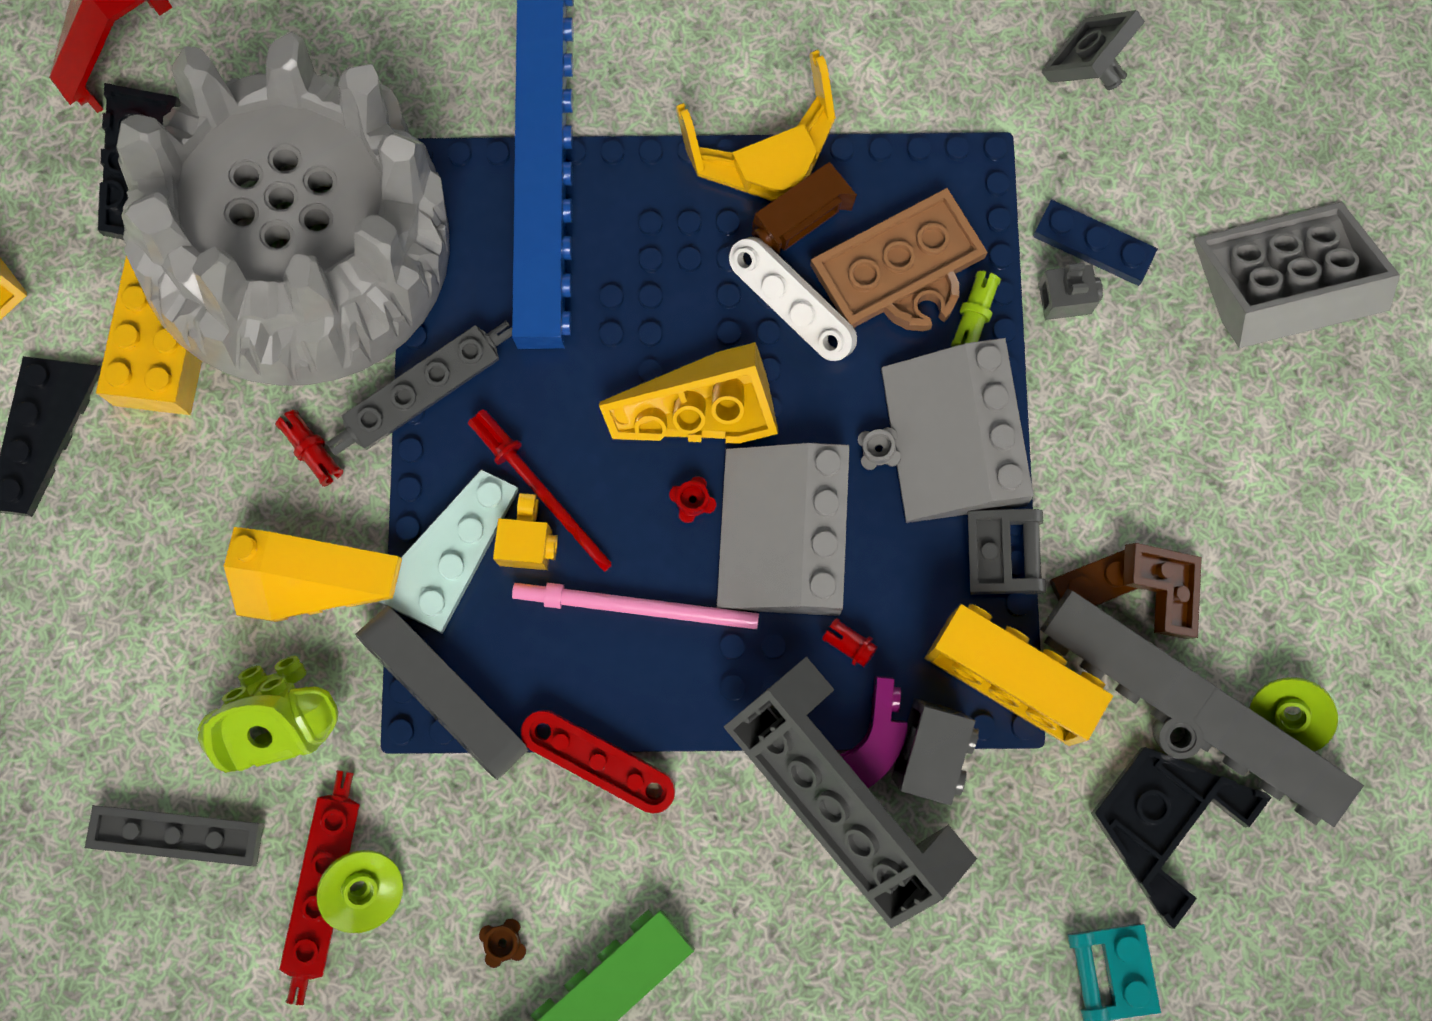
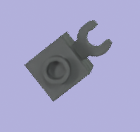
M1083 262L1067 264L1066 268L1045 270L1038 283L1045 320L1090 315L1103 298L1102 282L1099 277H1095L1093 264L1085 265Z

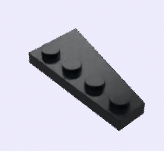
M104 83L106 113H103L102 128L105 131L104 149H101L100 163L103 166V182L99 185L98 231L103 236L124 240V222L121 214L123 213V206L128 200L126 191L129 189L118 162L117 142L121 122L129 116L138 114L155 118L163 125V116L171 112L172 107H180L181 103L177 96Z
M23 356L0 452V513L33 517L56 471L54 466L62 450H66L72 438L70 434L80 414H84L90 402L89 396L99 380L101 366Z

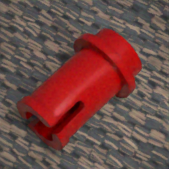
M836 618L829 627L841 634L843 639L827 630L822 640L853 659L852 665L855 666L858 663L865 667L878 646L872 643V637L864 638L842 623L840 619Z

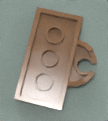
M946 188L811 259L810 266L838 313L853 328L884 312L894 324L906 330L927 331L931 330L933 324L930 317L919 311L918 304L922 301L934 302L939 309L938 317L945 322L959 298V281L956 273L984 259L987 255V250L950 191Z

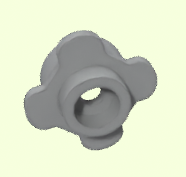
M887 427L883 430L863 431L858 436V444L862 447L864 455L861 458V464L865 469L873 470L876 466L884 464L894 467L900 462L901 454L896 451L895 441L897 439V432L894 429ZM876 446H882L883 450L881 452H877L875 450Z

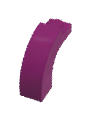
M874 675L869 728L863 739L855 747L839 754L867 788L877 783L893 766L903 747L908 723L906 721L891 719L892 712H899L901 687H894V678Z

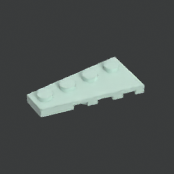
M481 470L401 557L402 562L393 599L378 602L443 634L497 532L498 518H505L518 493V487Z

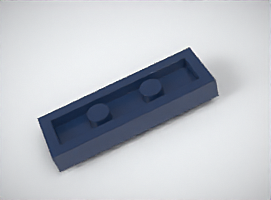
M1052 199L1033 235L1034 238L1137 286H1140L1158 250L1154 246Z

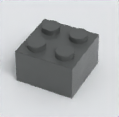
M914 698L907 721L908 726L904 744L897 757L891 778L902 792L952 806L954 795L961 796L967 776V772L962 770L966 753L972 754L974 752L979 731L974 728L975 720L964 712Z

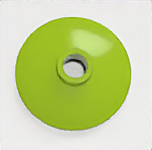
M1285 677L1267 683L1256 692L1249 706V709L1313 752L1320 750L1330 742L1338 726V711L1330 694L1315 682L1303 678ZM1295 706L1300 708L1301 711L1298 714L1290 715L1285 712V708Z
M371 850L348 853L334 861L323 873L316 893L318 909L323 919L331 927L341 932L363 933L373 930L385 923L398 908L403 895L402 875L396 864L382 853ZM364 881L361 889L357 891L350 890L354 883Z

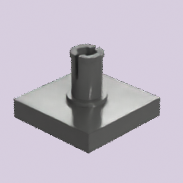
M1137 10L1087 17L1041 72L1051 83L1100 78L1106 90L1115 89L1127 77V73L1121 68L1115 58L1145 21Z

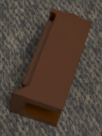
M829 161L755 213L752 236L760 238L779 255L781 248L785 251L839 213V210L852 211L857 194Z

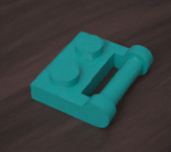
M1145 924L1067 934L1069 946L1075 950L1085 1006L1084 1009H1081L1083 1021H1110L1161 1013ZM1102 944L1112 999L1111 1005L1102 1006L1091 948L1093 945Z

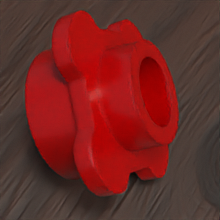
M693 477L691 481L685 482L681 486H674L670 490V500L677 504L680 510L679 519L684 523H692L696 516L703 513L711 514L716 509V500L709 496L706 489L707 482L702 477ZM691 496L696 497L697 501L695 503L689 502Z

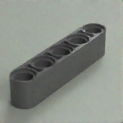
M385 606L355 634L374 657L493 778L499 780L528 751V748L521 739L389 606Z

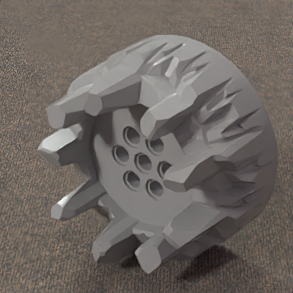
M293 32L278 38L269 46L266 74L256 73L241 79L232 78L227 83L224 82L213 62L202 49L184 46L172 65V72L181 106L172 107L171 112L163 116V125L152 117L138 114L129 116L121 122L117 142L118 162L129 189L126 191L128 200L124 204L123 213L121 214L124 222L123 239L126 244L124 251L147 302L161 325L182 347L202 362L226 374L257 383L279 386L318 384L358 373L383 360L404 344L426 319L437 301L445 280L450 254L449 225L441 178L435 170L426 146L409 134L398 99L390 88L380 84L373 64L346 68L341 74L340 79L338 77H329L325 73L317 75L304 39ZM286 165L296 166L291 171H279ZM248 181L257 182L249 188L241 187L242 184ZM322 186L331 188L325 193L314 192L315 189ZM282 202L292 203L287 209H275ZM245 218L254 219V220H253L250 224H248V225H245V226H237V225H236V224L238 223V221H240L241 219H245ZM315 224L328 225L321 231L309 230ZM277 240L289 241L282 248L271 247Z

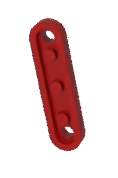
M536 711L523 722L521 728L523 743L536 754L644 812L651 814L661 813L672 804L675 796L674 781L666 772L552 711ZM545 723L550 726L551 735L549 738L544 739L537 734L539 724ZM651 783L659 784L662 787L661 796L657 798L650 797L647 793V786Z

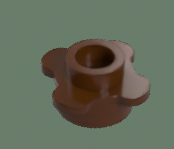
M509 918L505 920L503 925L496 927L486 925L480 930L479 939L483 942L486 953L485 963L489 967L497 968L504 961L510 959L520 961L525 957L527 949L520 941L519 931L521 925L516 919ZM500 939L506 940L507 944L505 947H500Z

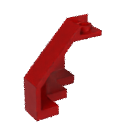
M70 0L49 76L69 105L78 101L82 106L88 102L96 113L103 110L86 86V83L114 22L145 1L161 16L173 8L168 0Z

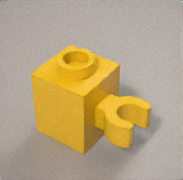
M519 493L517 520L498 518L493 559L499 566L548 571L549 559L555 560L558 537L557 535H552V529L548 523L536 522L539 500L536 499V495Z

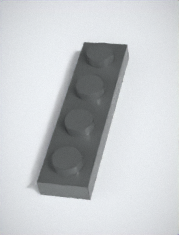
M92 805L84 848L257 866L264 823Z

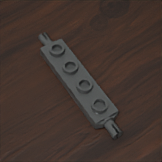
M506 320L487 334L476 325L341 415L346 429L329 441H326V444L331 448L330 450L335 456L355 442L368 450L499 360L496 346L512 336V328Z

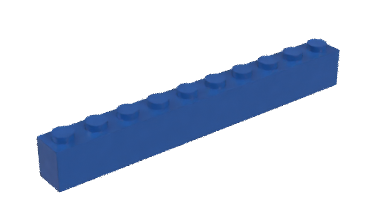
M517 0L512 338L517 349L565 348V335L572 334L571 311H565V297H572L571 273H565V260H572V237L566 236V223H572L573 208L572 199H566V186L573 185L572 162H566V149H573L572 125H566V113H573L572 89H567V77H573L574 65L573 54L567 53V42L574 41L573 18H567V6H574V0Z

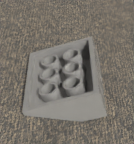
M1343 202L1196 237L1194 240L1221 321L1239 348L1390 311L1400 277L1394 266Z
M1006 338L966 343L881 368L890 428L897 432L895 446L896 451L901 454V460L896 466L906 523L968 515V511L1005 510L1026 507L1034 494Z
M802 443L726 449L717 608L738 611L840 616L843 610L849 445Z

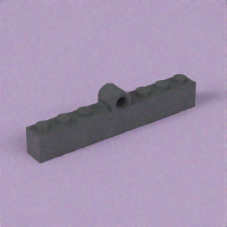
M1070 589L1066 590L1040 628L1043 633L1048 635L1044 643L1063 656H1066L1069 650L1083 659L1079 665L1082 669L1100 680L1106 674L1119 684L1114 690L1135 704L1142 698L1154 706L1150 713L1157 718L1152 730L1154 740L1161 749L1173 758L1187 759L1194 756L1200 748L1208 752L1213 746L1226 755L1221 762L1243 777L1248 770L1262 779L1258 787L1279 801L1286 795L1297 802L1298 805L1294 811L1316 826L1322 819L1332 827H1335L1364 787L1363 784ZM1177 727H1184V737L1178 742H1171V732Z

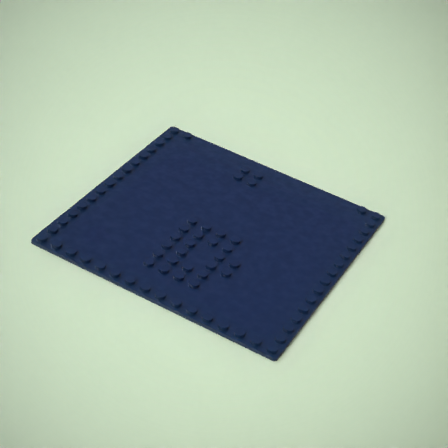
M1008 132L828 135L811 174L830 161L857 194L852 211L839 210V213L785 251L781 248L779 256L836 311L837 309L810 266L811 259L946 188L950 191L987 250V255L984 259L956 273L959 281V298L945 322L938 317V306L932 301H922L918 304L919 311L930 317L933 324L931 330L927 331L906 330L894 324L883 312L854 328L857 335L856 347L851 354L838 361L827 360L816 352L731 268L729 261L731 248L736 242L753 237L752 226L755 213L772 201L697 176L686 152L683 136L573 137V149H566V162H572L573 185L566 186V199H572L573 220L572 223H566V236L572 237V260H565V273H571L572 297H565V311H571L572 334L565 335V348L517 349L511 336L496 346L499 357L496 363L392 433L389 555L402 557L481 470L518 487V493L504 519L517 520L519 493L536 495L508 461L499 465L494 462L495 456L493 452L469 426L468 421L475 417L480 410L484 409L513 441H520L521 447L516 452L518 456L612 563L606 572L603 571L536 495V499L539 500L536 522L548 523L552 529V535H557L558 537L555 560L549 559L548 571L499 566L493 559L495 534L443 634L395 611L522 742L521 728L525 719L536 711L549 710L627 752L743 751L724 726L807 656L834 688V691L808 713L807 716L835 750H850L865 736L871 719L874 675L894 678V687H901L899 712H892L891 719L907 722L913 700L917 698L962 711L974 719V728L979 731L975 749H1038L1043 747L1045 744V731L924 659L947 619L960 604L967 608L970 604L982 608L992 616L990 620L992 623L1004 630L1006 627H1012L1022 632L1030 639L1028 644L1041 651L1038 594L971 595L968 515L906 523L897 466L891 467L884 464L876 466L873 470L865 469L861 464V458L864 456L863 449L858 444V436L863 431L871 432L877 429L890 428L881 368L951 348V343L955 338L962 318L960 309L962 304L968 301L975 281V275L977 271H986L985 278L987 280L989 274L993 273L1000 277L1001 281L990 307L992 312L991 319L984 324L978 342L1006 338L1031 477L1015 153L1012 134ZM696 135L699 147L731 153L774 136ZM515 137L417 138L426 146L435 170L441 178L449 225L450 254L446 277L437 301L419 328L404 344L396 349L395 379L475 325L485 331L486 334L505 320L512 328ZM745 252L743 260L750 266L752 258ZM829 335V344L837 348L838 341L836 337ZM756 342L768 378L778 434L744 443H726V439L702 438L701 442H688L687 437H664L661 441L612 439L599 407L600 401L716 352ZM802 443L849 445L843 610L840 616L745 611L759 613L757 630L566 605H562L561 609L544 607L543 602L512 599V590L515 582L546 586L547 583L564 584V589L717 608L726 449ZM878 445L875 450L881 452L883 447ZM693 477H702L707 482L706 489L709 496L716 500V509L711 514L703 513L696 516L692 523H684L679 519L680 510L677 504L670 500V490L674 486H681L683 483L691 481ZM691 496L689 498L690 503H695L697 501L696 497ZM1033 498L1026 507L1012 509H1033ZM1010 525L1012 579L1025 578L1023 526ZM836 618L840 619L842 623L864 638L872 637V643L878 646L865 667L858 663L855 666L852 665L853 659L822 640L827 630L843 639L841 634L829 627ZM383 666L381 750L387 754L468 753ZM545 723L539 724L537 734L541 738H549L551 735L550 726ZM528 749V751H527L526 753H535V752H533V751H531V750Z

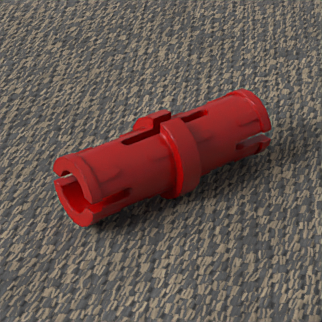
M293 409L284 413L290 423L288 421L285 422L281 416L277 419L275 425L295 448L294 455L298 460L305 461L323 487L334 482L330 475L334 474L337 479L342 476L344 471L324 448L325 441L321 436L313 434L297 410Z

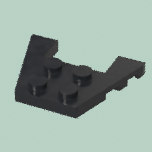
M1142 747L1091 814L1163 923L1167 927L1175 929L1197 898L1162 870V866L1211 801L1240 825L1250 827L1272 797L1263 791L1248 788L1236 783L1234 780L1214 775L1196 768L1197 766L1150 748Z

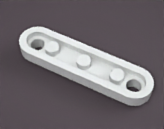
M748 237L733 245L729 254V261L733 271L816 352L830 361L841 360L853 352L857 344V335L853 326L769 245L757 237ZM745 252L752 258L750 266L743 260ZM829 335L836 337L838 341L837 348L829 344Z

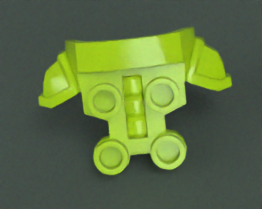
M290 656L279 661L274 666L276 671L274 674L267 675L260 665L245 669L238 675L241 687L227 692L222 697L223 705L221 708L209 712L201 720L197 728L199 732L197 739L203 752L217 769L225 773L243 771L253 765L258 767L295 758L297 755H307L316 751L326 741L338 721L337 705L329 691L320 687H295L294 683L303 679L307 673L303 663L300 662L297 656ZM254 726H261L269 731L257 736L255 740L250 736V728Z

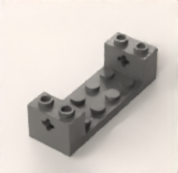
M806 656L728 722L724 728L892 929L942 901L977 858L949 825L916 845L879 800L808 718L807 714L832 693L834 688Z

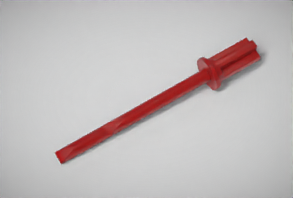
M484 409L480 410L475 417L468 421V424L495 456L494 462L499 465L508 461L568 532L573 535L594 562L606 572L612 563L518 456L516 452L521 447L520 441H513Z

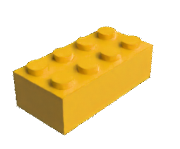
M126 256L96 394L113 406L191 415L202 361L182 347L161 325L148 304Z
M960 604L947 619L924 659L1064 744L1072 746L1088 741L1114 696L1104 690L1105 683L1087 672H1082L1079 675L1067 668V661L1051 650L1044 649L1042 653L1028 644L1030 639L1022 632L1012 627H1006L1004 630L990 621L992 616L982 608L970 604L967 608Z

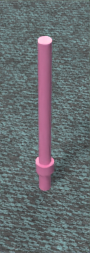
M515 582L512 590V599L543 602L544 607L561 609L562 605L755 630H757L759 613L564 589V584L547 583L546 586Z

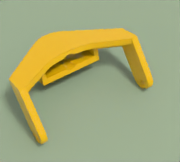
M819 50L809 54L816 98L797 127L732 153L699 147L688 109H685L684 103L676 105V113L686 152L697 176L774 201L811 175L835 122L829 72L824 56H820Z

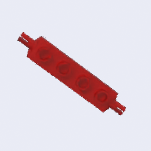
M336 770L332 795L317 797L279 971L292 976L286 1000L288 1004L294 1003L297 987H299L296 1005H304L309 979L320 978L324 975L333 927L323 919L318 909L316 893L319 881L326 869L338 858L350 853L360 808L359 803L349 798L352 779L355 773L346 772L344 786L341 788L344 771Z

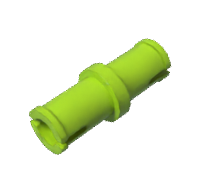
M977 271L968 301L963 303L960 309L962 318L955 338L951 343L952 347L979 341L984 324L989 322L992 316L990 307L1001 281L997 275L990 273L987 280L985 278L986 271Z

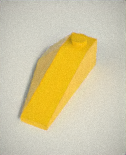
M756 342L716 352L602 400L599 403L612 439L661 441L664 437H687L688 442H701L702 438L726 439V443H744L778 434L768 378Z
M234 527L224 563V570L236 615L278 622L288 620V617L301 614L313 615L323 613V610L341 606L353 607L393 599L402 558L395 555L270 531Z

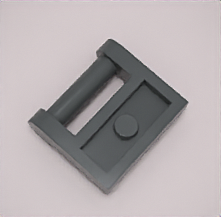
M1043 510L968 511L971 595L1046 593V579H1043L1041 575L1039 525L1043 524ZM1010 525L1023 526L1025 578L1012 579Z

